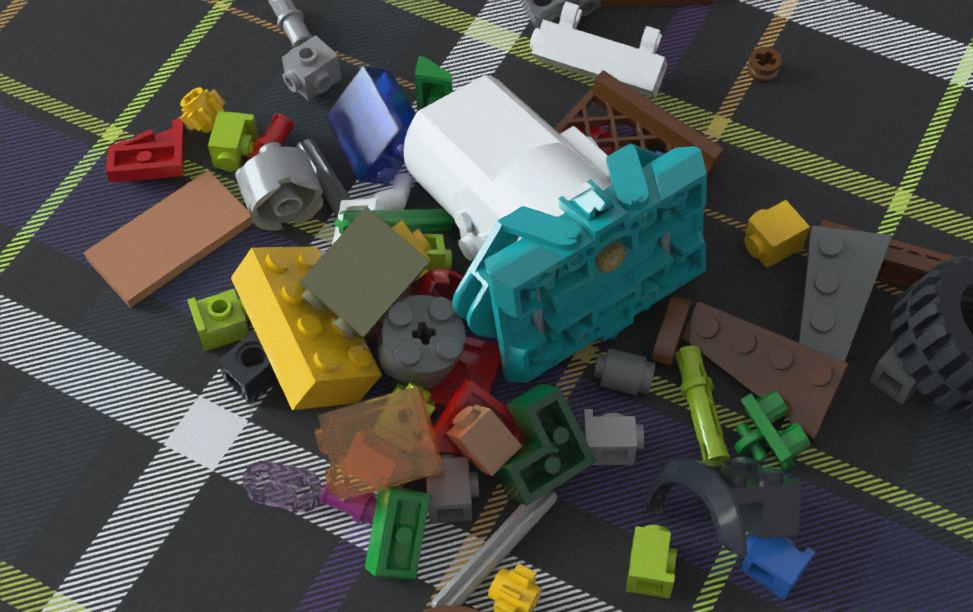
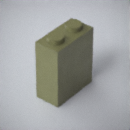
M366 206L300 280L301 287L305 289L301 296L317 311L320 312L326 307L337 318L333 324L347 337L352 339L357 334L364 340L386 315L390 307L400 299L428 267L430 261Z

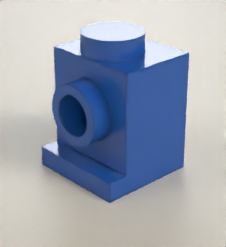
M751 534L747 539V556H745L740 570L785 600L808 568L815 551L807 547L804 553L796 548L793 541L786 536L761 539Z

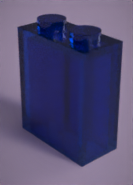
M363 65L326 116V120L359 182L388 185L405 163L404 143L416 113L392 71Z

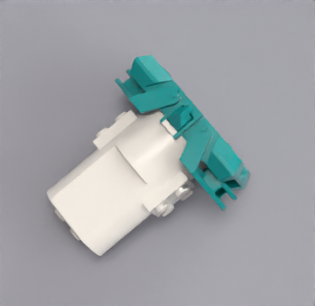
M484 75L424 107L414 117L404 143L406 167L412 177L454 218L461 234V239L458 241L459 247L469 261L473 260L454 293L452 308L460 318L467 320L468 326L473 333L498 340L503 374L508 382L527 383L575 352L585 349L588 344L600 338L603 342L608 338L615 339L621 330L634 323L633 316L649 309L652 304L706 271L703 208L706 205L707 173L701 149L698 147L674 148L666 154L660 155L630 143L608 156L591 137H586L574 126L559 134L502 82L488 75Z

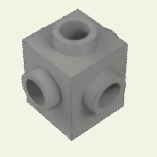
M316 35L300 46L291 49L288 54L282 57L285 72L283 74L284 82L291 91H298L308 101L318 94L326 92L341 79L338 55Z

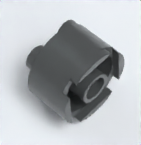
M415 295L394 303L385 317L377 344V357L381 368L389 377L391 375L406 387L409 382L417 384L424 389L433 388L441 384L455 368L465 344V328L462 319L454 312L452 303L444 297Z

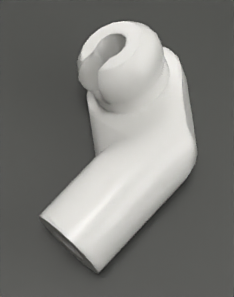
M399 173L395 176L392 189L377 192L375 195L368 197V199L377 198L385 210H403L408 201L413 179L407 174Z

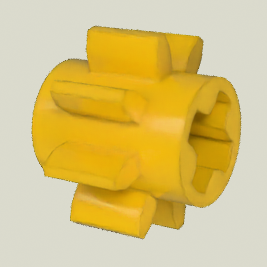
M200 87L196 88L182 99L180 105L182 106L181 111L184 114L179 118L190 131L196 129L197 131L202 130L204 133H208L213 130L218 111H224L222 106L225 104V101L216 90L209 92L208 89L204 91Z
M520 563L511 571L504 567L501 568L488 592V597L495 601L493 605L495 607L494 612H533L542 593V588L535 585L537 572Z

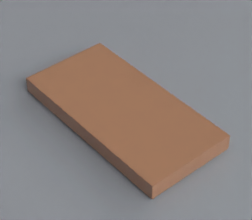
M207 170L86 250L84 255L87 261L131 308L254 222L249 211Z

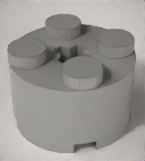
M277 142L268 143L260 149V154L251 158L243 167L236 171L235 177L254 224L261 229L270 231L283 230L281 223L294 220L296 225L302 224L312 218L323 205L322 187L309 156L301 149L282 147Z

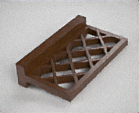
M604 70L594 79L593 87L554 128L560 134L573 126L575 128L583 127L585 136L591 137L590 127L609 126L611 138L593 140L599 148L613 147L614 152L630 143L646 149L645 145L657 144L666 153L674 148L698 147L702 152L708 179L716 171L724 150ZM594 102L606 110L607 116L588 118L586 109ZM627 124L636 130V136L617 137L615 125Z

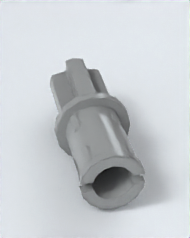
M269 0L278 18V27L286 32L293 48L312 38L303 22V13L295 8L291 0Z

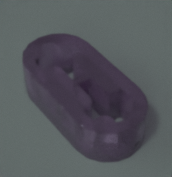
M258 461L248 466L243 473L242 481L247 496L258 504L295 512H309L320 504L321 482L319 477L310 470L270 461ZM264 475H268L272 484L266 483L262 489H257L255 481H261ZM303 484H309L311 492H305L303 498H297L294 489L300 490Z

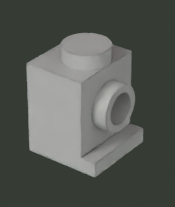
M584 409L582 433L597 461L592 465H634L637 449H643L644 447L643 424H636L635 416L607 413L601 417H593V409Z

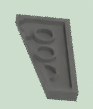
M812 225L798 343L845 362L892 235Z

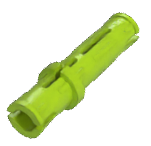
M698 346L680 348L679 351L675 352V359L677 360L682 377L680 389L682 396L687 398L702 458L703 460L717 461L724 465L725 462L730 461V455L725 445L719 417L712 398L711 391L714 388L712 379L707 377L701 350Z

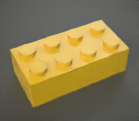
M318 247L251 248L232 275L231 280L291 409L300 410L359 403L382 374L365 340L361 339L357 334L352 339L347 337L333 324L337 318L326 307L320 312L317 311L301 296L305 289L301 287L300 280L322 257Z

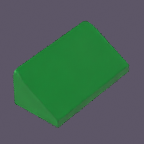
M423 56L418 57L415 71L417 113L424 107L453 92L452 74Z
M390 485L379 486L365 564L366 570L375 577L416 580L431 494Z

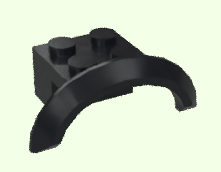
M683 458L670 461L660 470L649 489L645 506L648 511L654 514H663L664 502L671 488L675 484H684L695 491L710 510L716 526L718 541L728 551L738 556H747L746 532L761 539L799 535L802 482L784 476V470L758 466L759 461L753 458H733L732 464L726 465L711 460L697 461Z

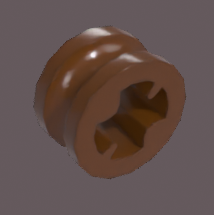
M756 48L752 51L749 58L748 74L755 81H773L779 74L782 62L781 55L773 48Z

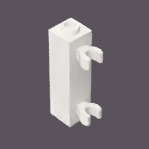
M569 2L564 4L559 24L543 19L540 29L536 28L530 41V49H533L532 55L537 61L593 79L604 70L636 92L654 98L657 97L668 65L665 57L655 54L662 38L660 30L646 26L640 48L637 49L576 30L575 28L579 23L582 10L579 9V5Z

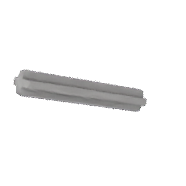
M551 490L528 506L521 504L434 597L431 604L432 608L446 605L461 606L557 500V494Z

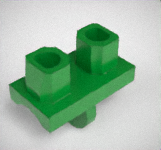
M773 391L756 400L752 394L742 398L741 402L745 407V411L757 430L752 432L747 422H743L736 427L741 436V439L734 446L737 454L745 456L752 453L754 458L760 463L768 458L767 453L762 447L766 443L785 472L796 466L793 458L803 452L810 445V441L798 423L793 424L780 433H777L771 423L789 413L786 404L778 392Z

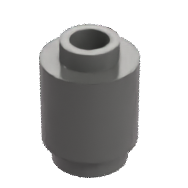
M608 348L607 355H598L593 377L600 379L599 387L634 396H637L638 392L648 395L654 375L655 363L646 361L645 356Z

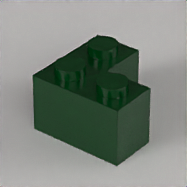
M540 383L506 404L524 439L520 443L522 447L496 472L508 498L528 506L597 462L561 388Z

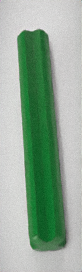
M445 209L371 210L391 228L403 220L411 233L417 229L420 232L451 231L452 225L456 224L454 218ZM363 210L341 211L338 219H335L334 222L335 226L339 228V233L342 234Z

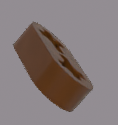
M672 295L653 350L652 362L671 367L690 311L691 300Z

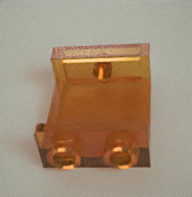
M418 386L318 415L321 428L315 429L316 440L322 454L327 453L331 469L325 471L327 485L331 495H338V499L346 504L354 502V497L423 477L431 480L446 475L426 399Z

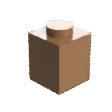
M476 404L473 407H466L459 412L453 419L452 423L454 426L446 433L477 470L491 476L522 447L490 408Z

